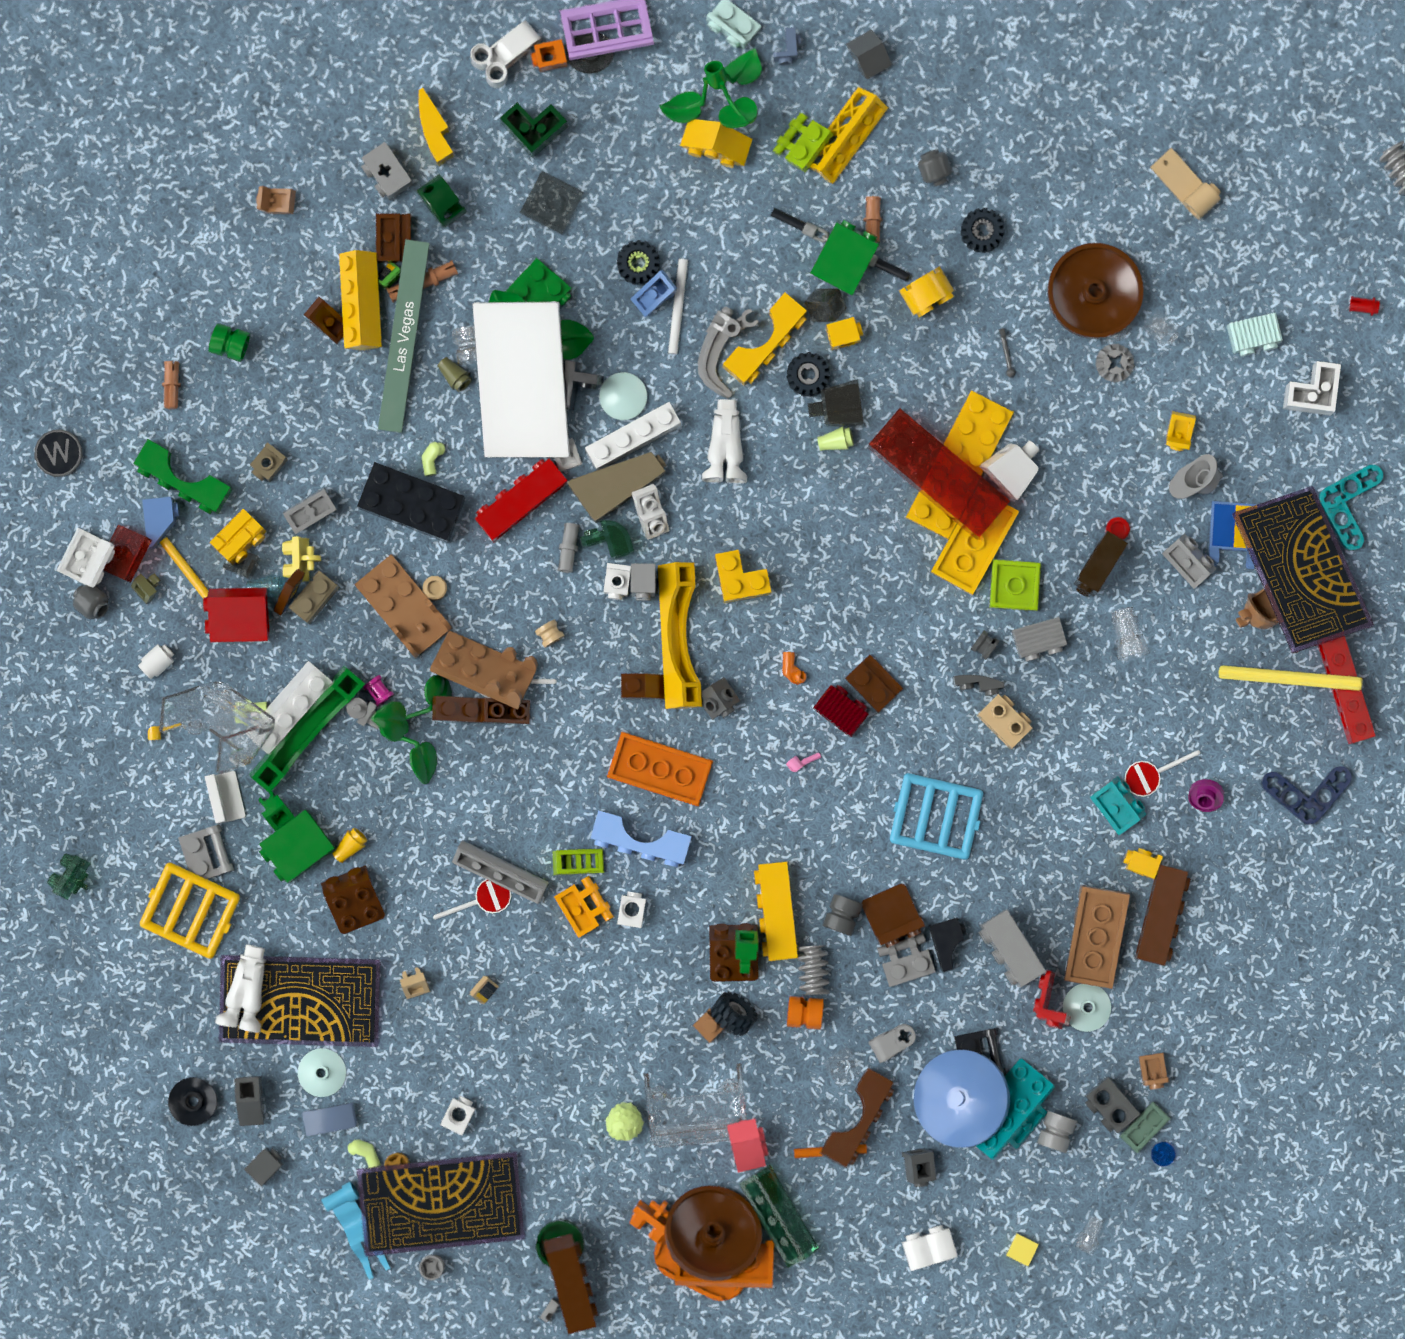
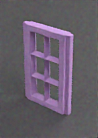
M614 0L560 11L570 60L654 45L645 0ZM638 9L640 19L621 22L619 13ZM615 15L616 23L596 26L595 17ZM590 18L592 28L572 30L571 22ZM641 24L643 34L624 37L622 27ZM611 29L618 30L619 38L599 41L598 32ZM593 33L595 43L575 46L574 36Z

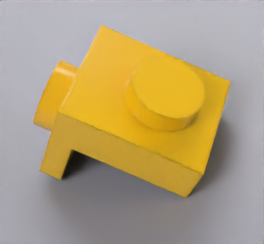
M1172 411L1166 435V445L1177 451L1190 450L1196 416Z

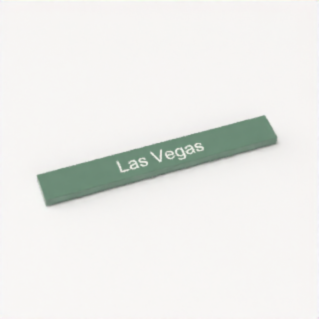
M405 240L378 424L379 430L402 433L430 246V243Z

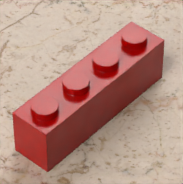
M550 458L546 461L543 459L538 461L532 467L533 472L528 476L523 474L513 482L515 485L509 491L506 489L502 490L494 497L496 501L490 506L485 504L476 512L478 516L474 518L493 543L567 484V479Z

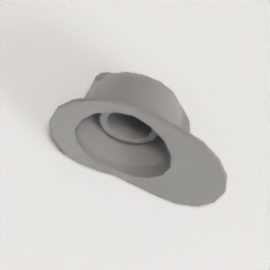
M1210 454L1202 455L1181 468L1169 483L1171 495L1177 499H1185L1196 493L1209 494L1214 491L1219 481L1223 478L1222 472L1217 468L1215 457Z

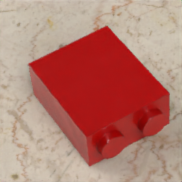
M267 588L209 589L207 597L203 598V610L208 612V619H205V634H209L210 642L268 641L270 627Z

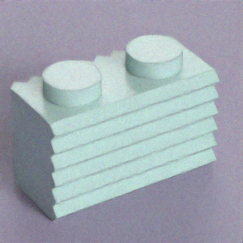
M1276 313L1232 322L1227 326L1233 354L1240 353L1241 356H1247L1255 353L1254 349L1263 347L1264 351L1278 348L1277 344L1283 341Z

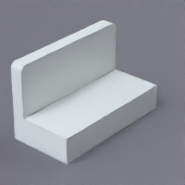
M231 771L205 776L215 823L221 824L245 818L246 814L236 772Z

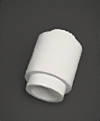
M157 644L141 659L142 662L138 666L150 679L154 676L158 677L174 662L171 658L174 656V653L165 644L162 647Z

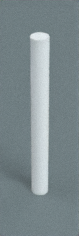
M679 259L677 290L674 296L668 354H678L688 260Z

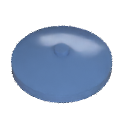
M953 1050L938 1055L921 1071L914 1089V1108L921 1126L932 1138L951 1147H973L986 1142L1002 1127L1009 1110L1010 1093L1005 1076L991 1059L974 1051Z

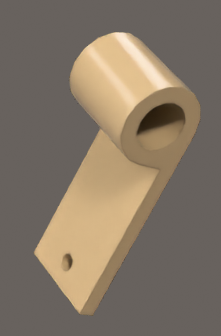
M1172 148L1150 167L1176 198L1199 220L1221 200L1219 196L1221 194L1220 190L1213 183H1202Z

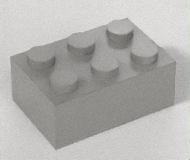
M1008 910L1001 911L979 925L981 931L978 932L985 944L990 943L995 951L991 952L998 965L1003 964L1007 969V972L1004 974L1011 985L1023 987L1046 972Z

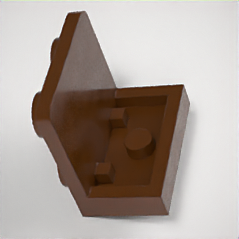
M366 865L352 868L345 874L330 877L321 883L324 898L340 933H349L385 917Z
M898 884L863 900L861 903L879 946L885 944L886 948L900 943L898 938L907 934L908 938L922 933L920 928L925 926L904 884Z
M757 924L709 925L710 979L712 981H756L758 979V952L756 960H750L749 974L740 973V959L735 957L736 930L758 931Z

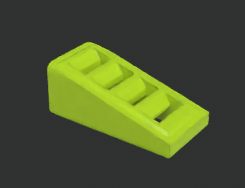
M603 849L555 850L552 852L553 875L604 873ZM590 854H595L596 868H591ZM571 855H575L576 869L571 867ZM581 855H585L586 868L581 866ZM561 856H565L566 869H562Z

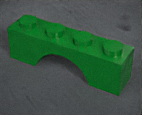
M147 439L133 463L138 467L136 472L148 479L151 475L159 479L157 484L167 490H170L171 487L178 490L179 494L177 496L189 503L192 499L200 503L198 508L210 515L212 512L219 514L233 489L211 475L194 483L179 480L171 469V453Z

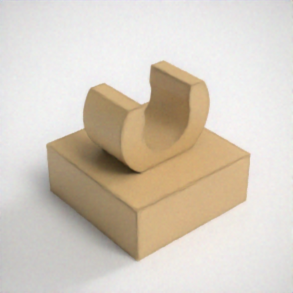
M418 967L415 968L416 975L408 977L406 971L402 973L403 979H400L407 999L430 992L426 978Z

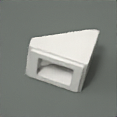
M573 438L569 439L570 456L566 458L554 457L560 472L582 465Z

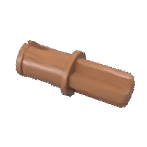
M867 196L866 217L863 221L866 222V231L876 235V241L880 242V222H882V218H880L881 197Z
M173 361L164 362V382L162 383L164 387V408L170 410L178 408V387H181V383H179V362L174 361V363Z

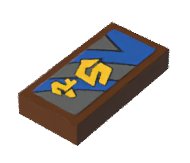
M300 569L295 570L282 589L274 607V612L282 615L294 600L305 575Z

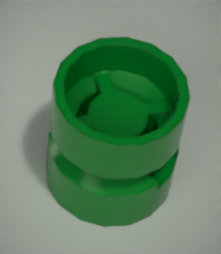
M217 323L210 339L208 351L219 356L227 354L229 359L242 362L249 345L250 333L240 329L232 331L230 326Z

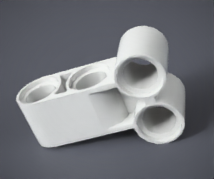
M523 21L491 47L485 44L475 45L471 50V62L476 69H486V80L491 87L500 88L507 82V69L531 50L530 47L534 44H539L542 39L527 21ZM478 53H486L488 58L483 62L477 61L475 56ZM498 70L503 73L502 78L499 80H494L490 77L493 71Z

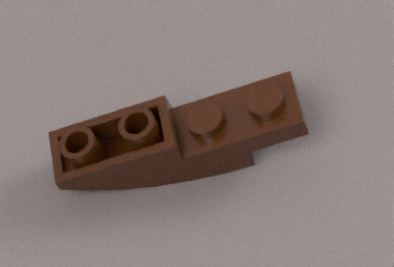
M433 696L432 721L529 724L530 700H522L519 708L515 709L492 698Z

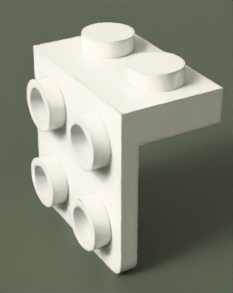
M77 528L56 571L93 588L101 582L104 576L103 569L106 563H109L114 556V544Z

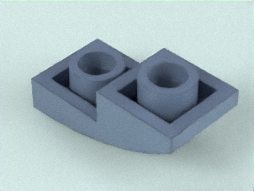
M353 1103L332 1105L327 1108L302 1112L306 1136L340 1131L358 1126Z

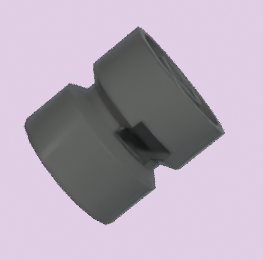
M834 894L830 903L832 911L826 914L822 926L852 936L856 926L854 918L859 917L863 904Z

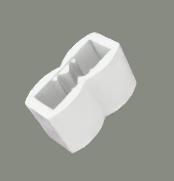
M943 1225L930 1228L929 1234L920 1236L919 1232L905 1236L906 1241L902 1242L911 1271L958 1257L949 1228L943 1229Z

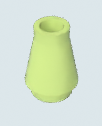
M842 426L823 436L817 437L820 451L848 450L849 447L854 446L850 427L844 428Z

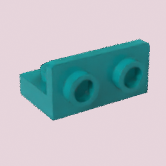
M1118 776L1090 796L1091 800L1118 835H1121L1146 815L1143 803L1139 799L1134 798L1127 782Z

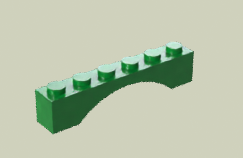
M345 666L332 678L330 686L269 755L266 754L250 772V777L268 793L287 774L314 737L364 686L365 683Z

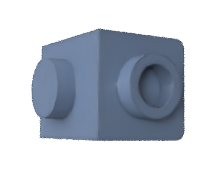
M795 27L785 28L787 51L774 52L773 62H779V65H789L793 63V60H797V48H801L800 34L795 33Z

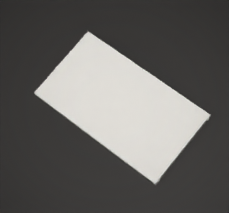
M559 302L473 303L485 457H569Z

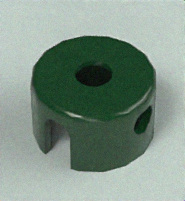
M440 174L417 190L423 203L443 228H447L467 213L465 207H462L458 202L460 200ZM447 214H453L448 218H444Z
M558 1219L550 1221L542 1227L537 1236L535 1247L537 1255L543 1264L550 1267L543 1241L559 1236L572 1234L574 1243L579 1242L583 1254L585 1241L583 1233L576 1224L569 1220Z

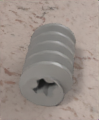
M1404 141L1398 142L1385 150L1379 159L1381 163L1388 162L1384 167L1385 171L1393 170L1389 174V178H1398L1394 182V187L1402 186L1398 192L1399 195H1405V149H1400Z
M801 946L797 948V951L804 953L803 956L798 957V961L805 963V965L798 967L799 971L805 972V975L799 977L800 981L806 982V984L799 987V990L806 992L804 995L830 993L829 990L823 988V986L829 984V980L822 978L829 974V971L822 969L823 966L828 965V961L821 959V957L828 955V951L821 949L823 946Z

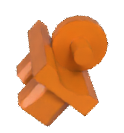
M640 1200L632 1211L634 1214L630 1224L640 1230L645 1222H648L653 1226L648 1236L656 1243H659L665 1237V1222L669 1213L665 1207L668 1202L664 1200L659 1205L652 1200L647 1205Z

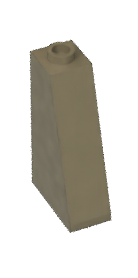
M652 452L571 479L567 484L596 524L633 497L632 492L649 486L666 474L664 470L666 464L659 454L654 456Z

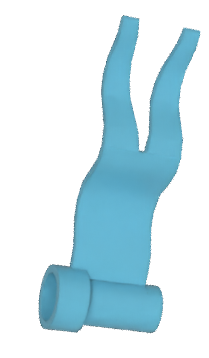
M349 1181L342 1185L340 1190L324 1197L322 1203L328 1212L333 1210L346 1233L350 1247L361 1261L370 1280L374 1277L367 1254L361 1244V1241H363L368 1246L366 1218L355 1201L360 1198L352 1181ZM383 1250L373 1251L385 1270L391 1269Z

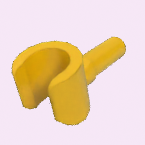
M176 722L166 726L150 727L148 729V740H161V732L180 728V723Z

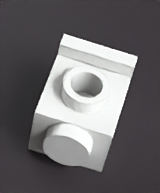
M607 563L604 594H608L609 599L622 600V596L628 597L631 566ZM616 577L622 580L619 586H615L612 583Z

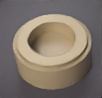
M431 576L425 580L423 592L427 598L439 600L445 596L447 585L441 577Z

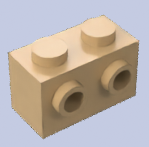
M998 694L977 717L1008 748L1012 749L1032 729L1029 725L1032 721L1023 712L1018 714L1012 708L1014 703L1006 695L1001 697Z

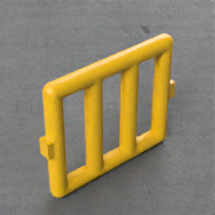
M168 862L162 871L156 887L152 888L148 897L150 900L140 920V926L199 955L212 959L224 933L227 934L232 925L229 922L239 903L240 895L176 864ZM174 874L185 879L163 927L151 920L170 877ZM195 884L207 891L187 936L184 937L173 932V929ZM217 894L229 901L207 948L195 942V939Z

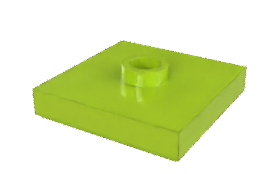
M993 559L989 608L1038 611L1041 563Z

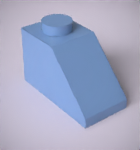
M172 497L142 500L147 548L150 550L155 549L159 545L160 541L176 524V517L180 516L179 504L174 502Z

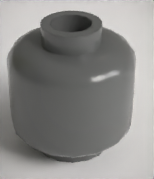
M935 149L920 156L921 160L918 162V168L925 183H933L934 186H938L948 181L946 177L952 173V168L945 152H939L938 149Z
M87 585L80 586L75 590L73 606L85 618L99 619L108 611L109 598L96 585L93 588Z

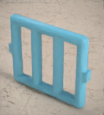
M906 773L903 777L898 802H895L893 810L896 813L890 835L891 843L967 860L970 857L975 830L978 831L980 821H978L983 799V791ZM912 784L926 787L915 838L900 835ZM935 789L949 792L938 844L924 841ZM959 795L973 798L962 849L947 846Z

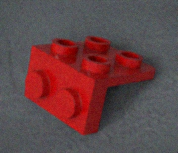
M1046 970V974H1042L1040 977L1039 988L1042 992L1040 998L1035 1000L1033 1012H1036L1038 1019L1046 1021V1025L1049 1027L1062 1029L1063 1025L1069 1026L1071 1017L1065 1013L1048 1010L1055 973Z

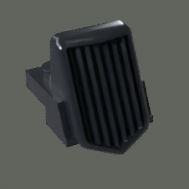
M563 360L566 409L574 410L578 387L596 389V385L603 384L604 376L581 373L582 363Z

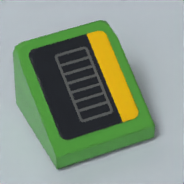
M389 262L378 273V283L386 290L400 277L401 269L392 262Z

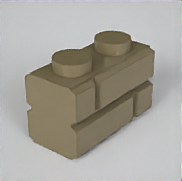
M318 571L313 577V581L307 584L289 606V609L310 625L340 587L322 572Z

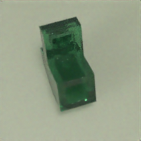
M600 521L602 531L598 532L597 528L583 532L584 536L580 537L583 548L606 542L611 560L634 553L629 533L621 524L615 521Z

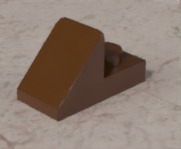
M318 297L304 313V316L310 320L313 326L334 343L338 344L344 334L343 317L322 298Z

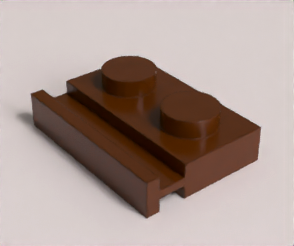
M411 213L376 214L377 263L402 262L405 240H411Z
M868 655L845 678L877 713L903 690L896 680L871 655Z

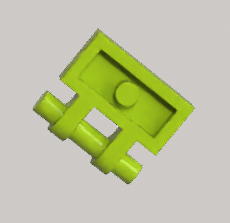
M800 112L796 119L790 121L788 124L790 127L785 134L777 139V145L772 151L780 156L786 149L789 151L785 157L786 161L806 173L831 139L833 133L814 120L810 122L808 127H805L803 124L808 117ZM796 133H800L801 136L795 144L791 143Z

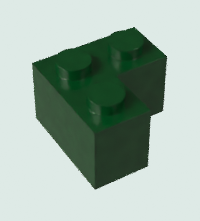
M517 102L500 117L501 125L532 159L568 128L566 119L552 104L536 118L532 119Z

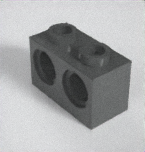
M1105 1077L1084 1095L1088 1099L1085 1102L1087 1107L1094 1114L1097 1111L1104 1118L1101 1123L1109 1132L1112 1130L1116 1133L1121 1132L1140 1115L1109 1077ZM1105 1090L1108 1093L1109 1098L1105 1104H1099L1096 1100V1095L1099 1091ZM1116 1109H1121L1124 1112V1119L1119 1123L1114 1122L1112 1119V1113Z

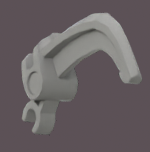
M725 306L721 311L718 310L706 331L707 335L699 355L698 374L703 383L727 399L732 396V392L718 378L716 365L729 337H737L743 329L755 327L759 323L758 320L752 323L746 321V316L753 312L752 309L745 310L742 316L736 320L731 318L733 310Z

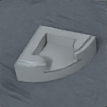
M552 1298L539 1318L549 1322L559 1307V1302Z

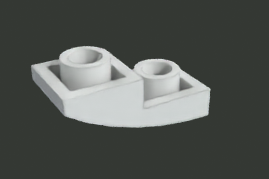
M652 484L632 492L636 511L647 540L669 532L666 514L661 508L656 486Z

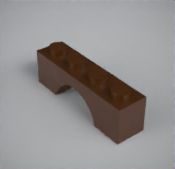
M867 1068L855 1088L863 1108L860 1121L853 1129L847 1132H831L819 1154L844 1168L848 1164L852 1166L859 1155L856 1149L860 1143L865 1144L871 1133L868 1130L871 1122L876 1123L882 1114V1110L879 1109L883 1101L888 1102L894 1092L891 1086L894 1082Z

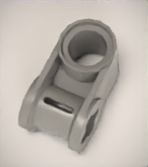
M901 1024L871 1039L868 1043L879 1063H882L911 1046L915 1041L916 1035L911 1026ZM903 1029L905 1032H911L907 1042L904 1039H898L901 1035L900 1031Z

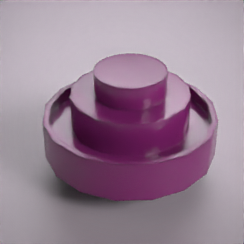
M1198 780L1191 785L1188 800L1195 809L1202 812H1212L1222 806L1224 790L1220 784L1213 780Z

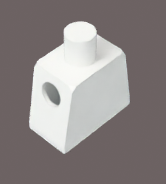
M1028 441L1022 449L1016 444H1008L979 467L1010 499L1018 500L1039 469L1031 460L1039 452V448L1031 441Z

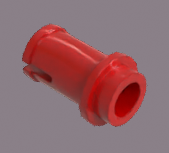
M1351 296L1349 312L1369 313L1370 316H1373V314L1378 315L1380 300H1375V297L1365 299Z

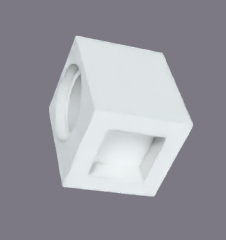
M627 892V896L622 895L617 924L642 928L646 899H641L642 894ZM631 902L639 906L638 914L633 917L628 916L625 912L626 905Z
M462 1096L459 1099L453 1098L440 1125L463 1135L476 1109L472 1107L473 1102ZM460 1107L465 1110L466 1117L463 1121H456L453 1118V1110Z

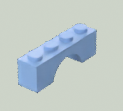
M598 810L591 839L595 840L594 845L608 848L609 844L618 846V852L631 855L632 851L642 853L641 858L651 861H655L656 857L665 859V865L678 868L679 864L684 865L691 836L668 830L660 839L654 842H638L626 833L622 817Z

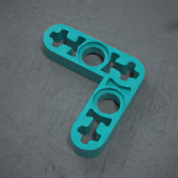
M1371 464L1324 488L1318 496L1319 504L1342 546L1348 551L1358 550L1364 543V537L1345 502L1375 487L1382 481L1383 472L1377 465ZM1370 469L1371 472L1376 471L1378 474L1375 477L1376 482L1369 479L1363 483L1366 487L1362 488V483L1356 475L1360 474L1362 479L1368 475L1367 470ZM1352 480L1356 483L1357 490L1355 493L1351 494L1345 491L1344 484L1346 481ZM1339 485L1340 492L1345 499H1341V495L1333 499L1334 504H1331L1329 501L1325 502V492L1333 494L1338 491L1335 486ZM1339 512L1347 516V523L1343 526L1336 524L1334 520L1335 515ZM1352 525L1354 529H1350L1349 532L1352 536L1358 537L1356 541L1357 546L1353 544L1348 545L1346 541L1349 539L1347 532L1342 535L1340 530H1344Z

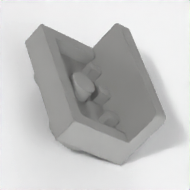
M1185 533L1162 553L1193 589L1217 569L1211 557L1203 554L1199 550L1197 542Z

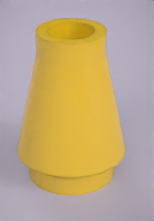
M354 827L351 831L348 830L332 854L339 862L343 863L346 859L363 849L368 840L361 831Z

